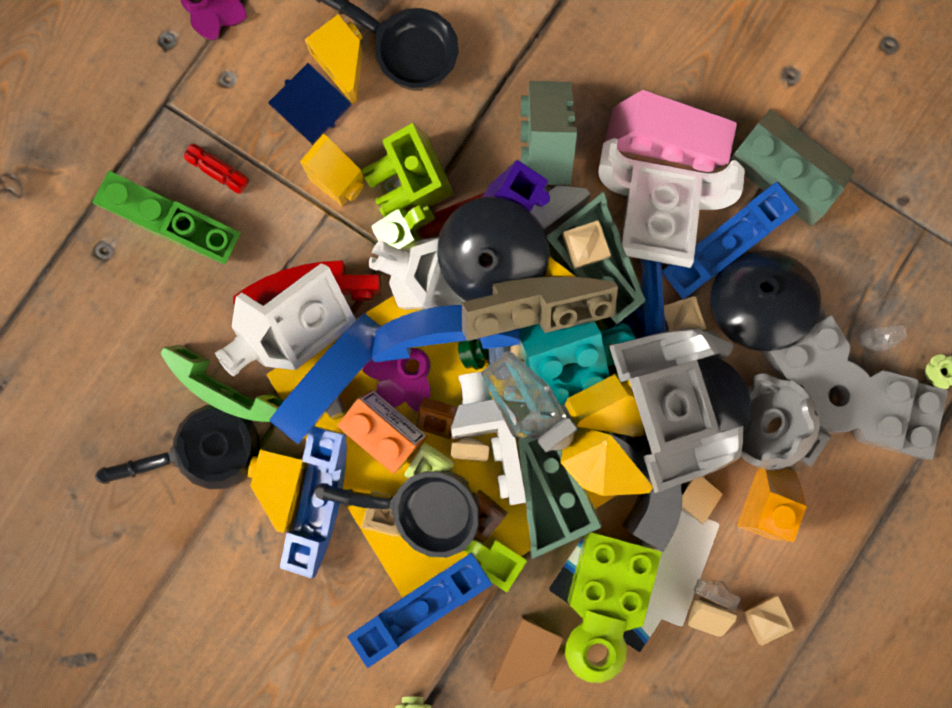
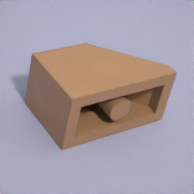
M520 616L491 681V690L496 692L504 691L548 674L552 665L558 667L566 649V646L561 644L563 641L562 635Z

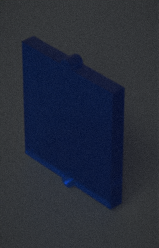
M309 63L291 80H285V86L268 102L311 145L329 128H335V122L352 106V103Z

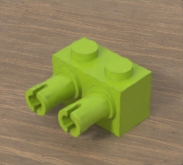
M414 123L383 139L382 142L388 155L361 169L363 175H368L365 177V180L371 188L376 187L396 174L401 181V186L375 199L376 204L382 206L379 210L384 217L397 209H404L411 204L414 206L421 205L422 208L426 206L432 207L455 194L427 134Z

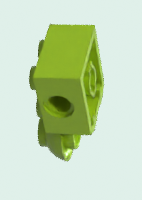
M595 532L584 535L567 599L570 606L583 618V622L571 632L565 649L568 666L580 679L589 683H603L612 680L621 672L627 659V646L623 634L624 631L644 625L662 555L661 551ZM597 643L605 645L607 653L602 661L592 662L587 658V652L592 645Z

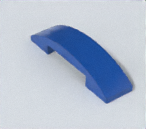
M775 182L748 203L745 208L695 246L694 261L691 268L670 264L662 270V274L680 297L685 299L799 211V208L778 182Z
M462 305L423 309L386 323L375 331L373 361L382 362L410 358L411 347L466 341L462 332ZM521 328L478 339L481 340L483 349L520 345Z
M363 313L304 376L269 421L299 444L357 374L372 360L375 331L381 326Z
M314 426L308 433L302 460L308 463L295 527L293 531L287 532L280 563V568L309 578H314L319 570L334 529L340 503L318 499L314 494V488L321 483H328L330 486L343 488L347 451L346 434Z
M471 552L353 631L347 638L365 666L369 668L399 648L401 644L458 606L463 605L493 583Z

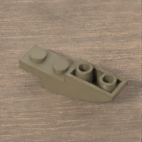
M538 277L493 284V295L462 302V332L466 340L470 341L539 324L544 333L612 317L615 316L618 286L615 282L580 277Z

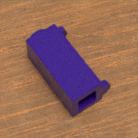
M516 160L488 186L483 197L497 196L513 200L526 207L529 211H532L534 205L544 207L550 202V195L544 190L548 180L519 160Z

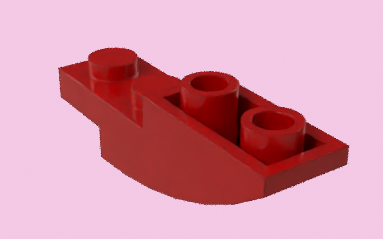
M343 260L322 261L284 269L266 276L234 295L233 304L235 305L236 296L243 293L264 306L321 263L330 268L342 294L351 295L352 300L370 301L373 300V295H381L382 281L379 275H346V266Z

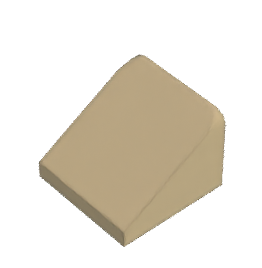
M704 477L688 481L682 488L681 510L701 524H704L723 494Z
M697 599V601L694 600L688 625L715 636H723L736 621L737 615L733 611Z

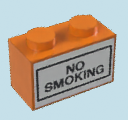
M374 390L359 397L337 425L338 428L393 474L410 460L428 437Z

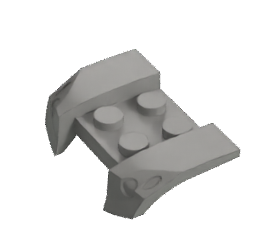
M700 328L676 329L609 346L620 382L629 380L652 451L651 454L643 457L655 493L713 473L741 457L743 426L721 432L718 428L697 360L720 352Z

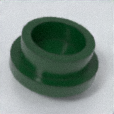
M474 339L458 342V353L463 366L467 369L473 367L475 370L484 368L485 360L488 359V351L483 349L481 340Z

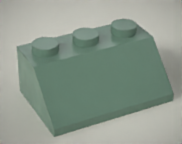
M771 108L736 150L728 163L730 164L732 160H736L745 169L744 176L764 191L775 182H778L799 208V211L795 214L810 226L825 215L845 189L854 173V170Z

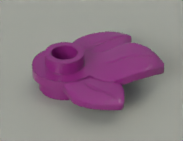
M181 0L184 9L190 13V22L193 29L208 40H217L221 25L225 27L236 26L247 18L246 11L239 0H203L200 3H193L194 0Z
M411 348L410 358L382 362H374L372 359L362 369L366 375L379 381L376 393L394 408L406 401L412 410L419 412L423 397L430 398L431 388L427 376L430 373L431 363L427 354L421 349ZM410 360H416L419 362L420 367L418 371L411 373L406 370V364Z

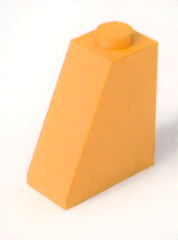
M758 468L736 526L770 540L794 543L807 507L797 472L788 468L777 470Z

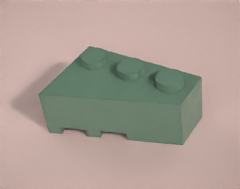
M529 81L528 96L521 95L520 116L527 117V121L521 120L520 142H526L527 147L521 146L520 162L548 180L547 184L571 185L577 128L572 125V122H575V111H572L573 93L571 82Z
M602 192L548 235L547 240L549 255L576 277L616 283L618 291L615 316L602 319L610 328L617 325L645 302V298L629 257L627 258L619 238L620 233L617 225H614L605 194ZM599 220L611 256L607 259L574 269L562 233Z
M554 423L518 439L532 559L595 531L602 526V522L587 490L583 489L561 464L562 450L545 452L538 443V438L556 426Z

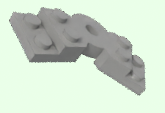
M820 308L816 324L801 341L785 349L761 351L777 379L793 380L813 398L820 415V429L829 434L853 430L852 434L857 442L927 461L933 460L948 390L918 383V379L884 370L868 375L860 366L847 361L851 346L832 315L827 317L822 308ZM831 388L838 390L841 395V402L838 406L833 405L829 400L828 394Z

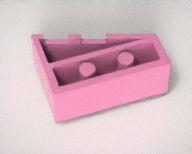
M641 90L611 109L605 142L616 138L618 139L617 149L619 151L685 164L703 172H712L715 168L729 163L737 122Z

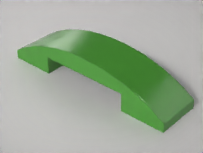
M182 345L168 346L162 349L161 355L174 375L191 392L221 411L248 420L270 422L269 420L284 402V400L271 393L256 397L253 400L205 374L210 360Z

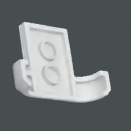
M612 138L604 142L598 170L599 178L608 189L628 196L621 239L626 256L691 268L695 254L699 210H717L734 204L743 192L745 169L736 160H732L726 169L717 173H702L637 161L623 156L618 151V139Z

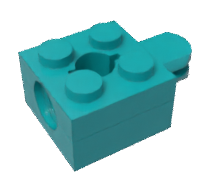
M595 321L544 333L539 324L521 328L520 347L529 382L541 411L563 405L567 398L610 377L608 367L615 365L609 346L636 339L631 328L627 324L622 323L600 331Z

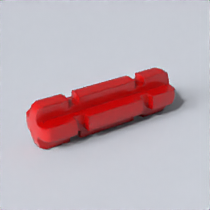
M197 144L189 145L183 156L188 163L195 167L199 166L202 172L221 184H226L229 189L237 194H241L249 183L246 175L238 170L234 171L230 165L213 154L204 151L205 149Z

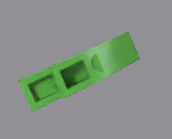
M109 170L92 201L94 205L127 220L141 229L223 265H226L241 235V232L177 201L173 202Z

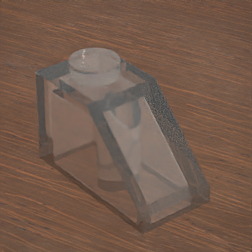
M511 351L504 352L481 372L513 437L538 439L567 418L551 387Z

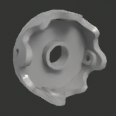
M768 374L755 375L752 379L753 384L748 388L751 398V418L746 433L743 436L740 458L757 468L766 470L783 469L801 460L811 450L820 428L818 408L813 398L793 380H780ZM781 417L782 424L780 428L774 433H768L767 426L769 422L774 418Z

